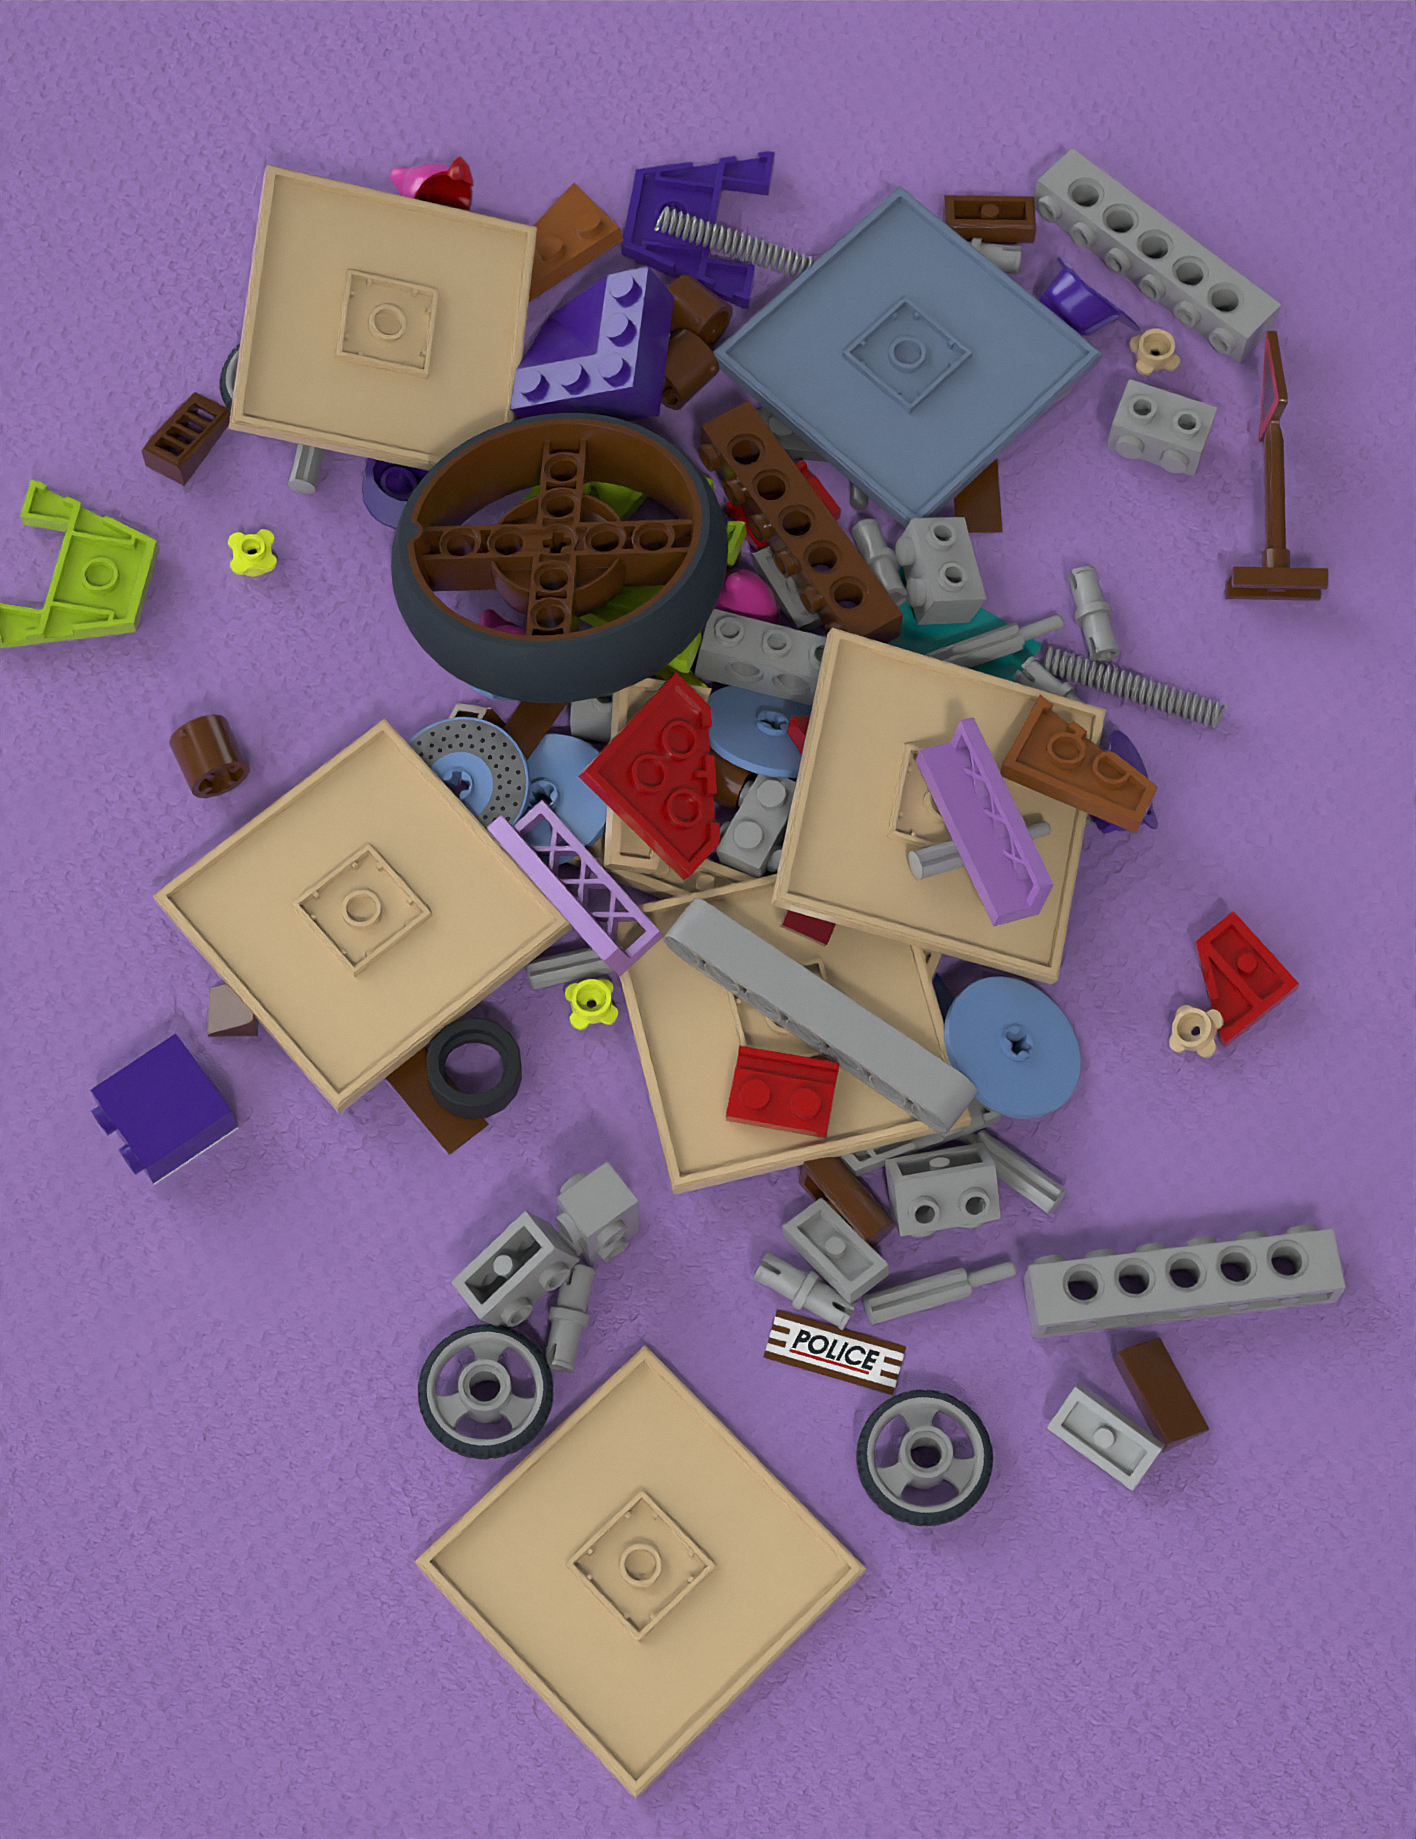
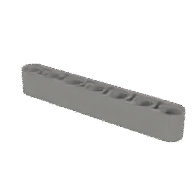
M694 898L663 938L669 949L682 960L820 1052L832 1062L840 1063L841 1068L939 1133L947 1134L978 1093L975 1085L961 1072L702 899Z

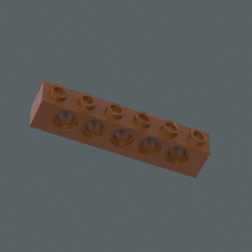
M748 400L701 425V440L698 454L703 465L708 471L712 472L715 470L723 481V489L728 500L734 507L741 506L748 516V524L753 535L761 543L766 541L773 551V559L779 572L785 578L791 577L799 588L800 599L806 610L812 615L817 613L825 624L826 636L832 628H836L886 644L898 638L901 632L903 613L751 402ZM741 459H748L753 461L754 463L744 465L738 463L737 461ZM766 494H773L778 496L779 498L776 500H767L761 496ZM797 529L805 534L794 536L787 533V531ZM816 565H825L829 567L831 570L826 572H819L814 570L812 567ZM841 601H851L857 606L854 608H844L838 603Z

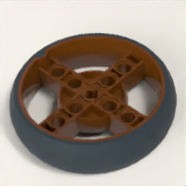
M555 413L532 416L499 425L470 438L443 457L424 476L404 506L396 528L391 556L393 592L399 611L412 636L435 662L454 677L477 689L512 700L533 703L576 702L615 693L635 685L668 665L688 647L709 620L720 596L727 568L728 534L716 495L704 475L687 455L658 434L640 425L604 415ZM591 481L618 485L640 492L667 507L679 519L621 521L617 513L609 505L590 496ZM540 485L538 496L527 499L513 507L496 525L461 526L475 513L489 504L515 492ZM665 585L650 600L632 612L601 626L579 631L580 617L606 605L618 594L623 586ZM498 590L506 603L518 612L527 615L526 635L506 633L476 624L447 607L433 592Z

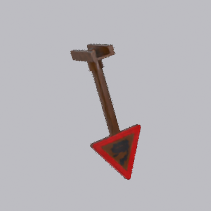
M1277 331L1266 332L1259 442H1263L1266 549L1262 551V567L1233 566L1225 581L1226 599L1320 601L1321 589L1328 588V568L1290 567V550L1286 549L1284 438L1280 428V418L1288 404V394Z

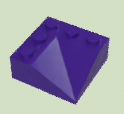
M649 266L608 274L549 316L516 369L510 410L519 419L555 413L597 414L625 421L659 416L674 296Z

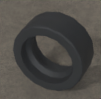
M482 1018L460 1019L444 1027L431 1041L426 1056L429 1089L436 1102L452 1115L466 1119L488 1118L504 1110L516 1097L522 1080L520 1049L511 1033L498 1023ZM470 1043H481L493 1047L498 1051L503 1060L504 1072L501 1081L495 1088L481 1094L469 1095L455 1090L450 1086L444 1071L447 1057L454 1049Z

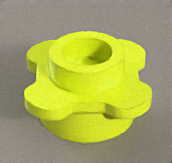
M261 529L256 534L244 535L241 532L232 534L228 539L229 548L233 550V559L230 562L231 570L237 575L252 577L272 571L277 565V559L272 554L271 548L275 542L273 533L267 529ZM251 549H255L257 551L256 554L253 555L248 554V552Z
M587 979L580 983H572L566 988L565 998L571 1003L573 1013L570 1015V1023L574 1028L584 1030L589 1024L601 1022L605 1025H611L617 1020L618 1009L612 1005L611 1000L614 988L608 979ZM593 1000L596 1002V1006L590 1008L587 1006V1002Z

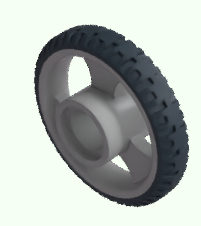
M492 1324L468 1326L444 1338L427 1357L418 1382L419 1408L427 1428L446 1448L468 1458L497 1459L521 1450L522 1447L527 1446L540 1433L550 1415L553 1403V1378L543 1353L528 1337L501 1325L499 1327ZM469 1348L474 1353L476 1361L470 1363L462 1371L458 1381L459 1392L449 1396L436 1394L438 1379L445 1365L457 1353ZM508 1349L518 1354L529 1366L535 1380V1397L524 1399L513 1394L510 1376L507 1370L499 1363L501 1356ZM490 1381L500 1387V1391L490 1401H478L471 1395L475 1386L481 1382ZM465 1415L480 1423H493L505 1417L510 1422L513 1431L494 1439H475L457 1432L455 1427L458 1421Z
M919 1389L897 1394L887 1399L872 1412L864 1424L858 1439L856 1462L862 1486L869 1498L880 1510L900 1522L928 1527L954 1521L976 1505L984 1494L991 1477L993 1450L986 1427L968 1405L947 1393ZM938 1412L949 1416L964 1429L973 1447V1458L963 1460L953 1457V1447L948 1436L942 1430L932 1426L933 1418ZM899 1416L906 1422L909 1432L901 1442L897 1463L887 1468L876 1467L875 1446L878 1437L885 1426ZM918 1447L930 1448L936 1453L939 1463L932 1468H921L913 1462L910 1453ZM944 1479L953 1484L959 1494L952 1500L935 1506H917L901 1500L902 1491L907 1485L917 1489H930L939 1485Z

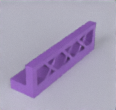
M974 717L960 720L951 742L921 749L917 755L916 763L956 844V848L993 926L1039 915L1054 883Z
M543 800L514 826L500 815L487 827L488 831L597 955L619 976L626 972L664 937L661 931ZM546 818L553 826L551 846H531L524 837ZM562 837L570 846H561ZM541 856H549V864ZM560 856H580L582 859L580 879H560L558 877ZM591 870L599 879H590ZM608 888L611 891L609 912H589L587 909L589 889ZM570 889H578V898ZM620 902L629 912H619ZM599 922H608L607 931ZM618 922H638L646 932L624 951L616 942Z

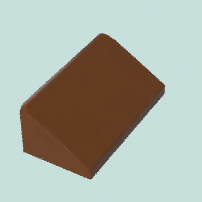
M1160 1337L1126 1348L1117 1353L1114 1363L1153 1436L1165 1444L1162 1453L1209 1431L1207 1423Z

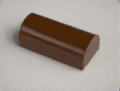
M944 195L942 221L967 242H972L974 237L982 238V243L1033 244L1036 234L1034 196Z
M838 1156L804 1161L799 1183L815 1202L822 1198L872 1248L890 1234L896 1223Z

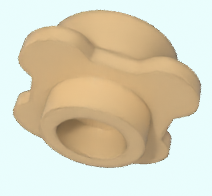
M1151 329L1131 339L1129 347L1136 354V370L1140 374L1148 376L1153 371L1162 369L1175 371L1179 367L1180 357L1174 354L1175 341L1173 335L1161 329ZM1151 352H1157L1159 355L1153 356Z
M1191 1005L1181 1006L1176 1011L1172 1024L1173 1035L1169 1038L1170 1047L1177 1053H1183L1188 1050L1197 1052L1202 1058L1213 1056L1217 1051V1044L1215 1043L1217 1030L1224 1023L1222 1015L1214 1009L1204 1012L1201 1009L1193 1008ZM1195 1027H1199L1200 1033L1194 1036L1192 1030Z

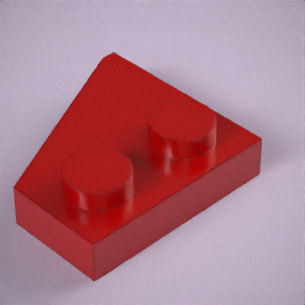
M1234 911L1195 941V949L1211 1009L1217 1010L1224 1020L1223 1026L1217 1030L1220 1043L1225 1048L1299 987L1297 980Z

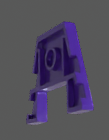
M775 152L758 153V158L737 161L736 156L723 157L719 159L718 164L696 167L693 166V162L636 169L623 233L624 241L621 243L622 255L675 279L684 274H690L723 300L740 308L749 309L755 265L710 259L711 250L709 246L711 238L707 247L704 248L702 245L704 236L701 243L696 245L697 234L694 241L690 243V232L686 240L683 241L682 239L684 228L680 237L676 238L677 226L671 236L668 234L670 224L665 233L661 231L663 222L658 231L655 230V226L663 209L667 206L670 211L675 209L677 214L680 211L683 212L684 216L689 213L690 219L696 216L697 221L703 218L704 224L710 221L712 226L717 222L723 190L769 196Z

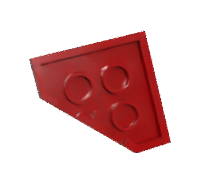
M675 672L635 713L578 777L671 869L685 880L696 871L719 845L721 840L719 823L715 822L713 797L717 794L715 758L714 755H710L709 728L712 726L711 706Z

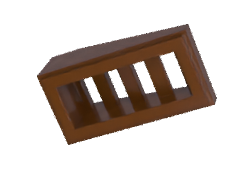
M194 392L153 434L141 450L145 466L185 486L228 427L231 413L226 407ZM201 409L215 418L210 422L196 415V412ZM191 422L204 430L198 433L187 427V425ZM180 434L193 440L189 445L179 440ZM173 447L182 453L177 456L169 452V450Z

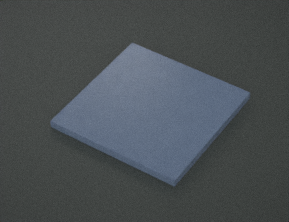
M901 186L713 352L719 363V369L905 528H907L913 518H933L1093 369L1100 362L1102 353Z

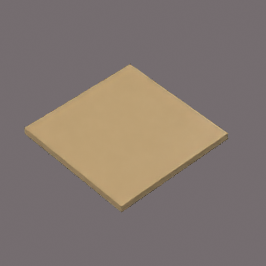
M267 165L264 171L228 429L430 471L443 457L470 438L499 425L515 421L516 415L510 408L515 373L522 361L537 227Z
M832 628L826 638L771 905L1052 985L1058 980L1087 813L1003 777L1025 825L1028 826L1046 821L1051 827L1049 835L1033 839V842L1054 885L1039 915L993 926L966 867L921 880L915 879L910 870L908 862L910 851L953 840L916 763V758L921 749L951 742L960 720L974 717L1001 772L1002 764L1039 695H1042L1053 704L1052 711L1068 724L1074 720L1087 731L1086 738L1098 747L1100 745L1106 710Z
M385 718L153 895L157 905L235 995L255 1015V1018L338 1114L342 1113L431 1042L444 1027L460 1019L572 929V925L525 871Z
M777 874L638 905L665 936L694 898L708 902L951 1066L944 1042V1022L922 948L836 924L828 945L822 946L779 927L786 909L771 905ZM625 908V909H620L619 912H629V911ZM618 922L616 942L625 951L646 930L638 922ZM663 938L626 972L619 976L673 1195L803 1165L804 1161L842 1156L939 1133L841 1067L839 1068L827 1139L726 1121V1111L739 1045L826 1061L831 1060L682 960L669 949ZM968 1107L950 1130L971 1124Z
M646 1346L640 1349L415 1561L416 1566L635 1799L866 1571V1568Z

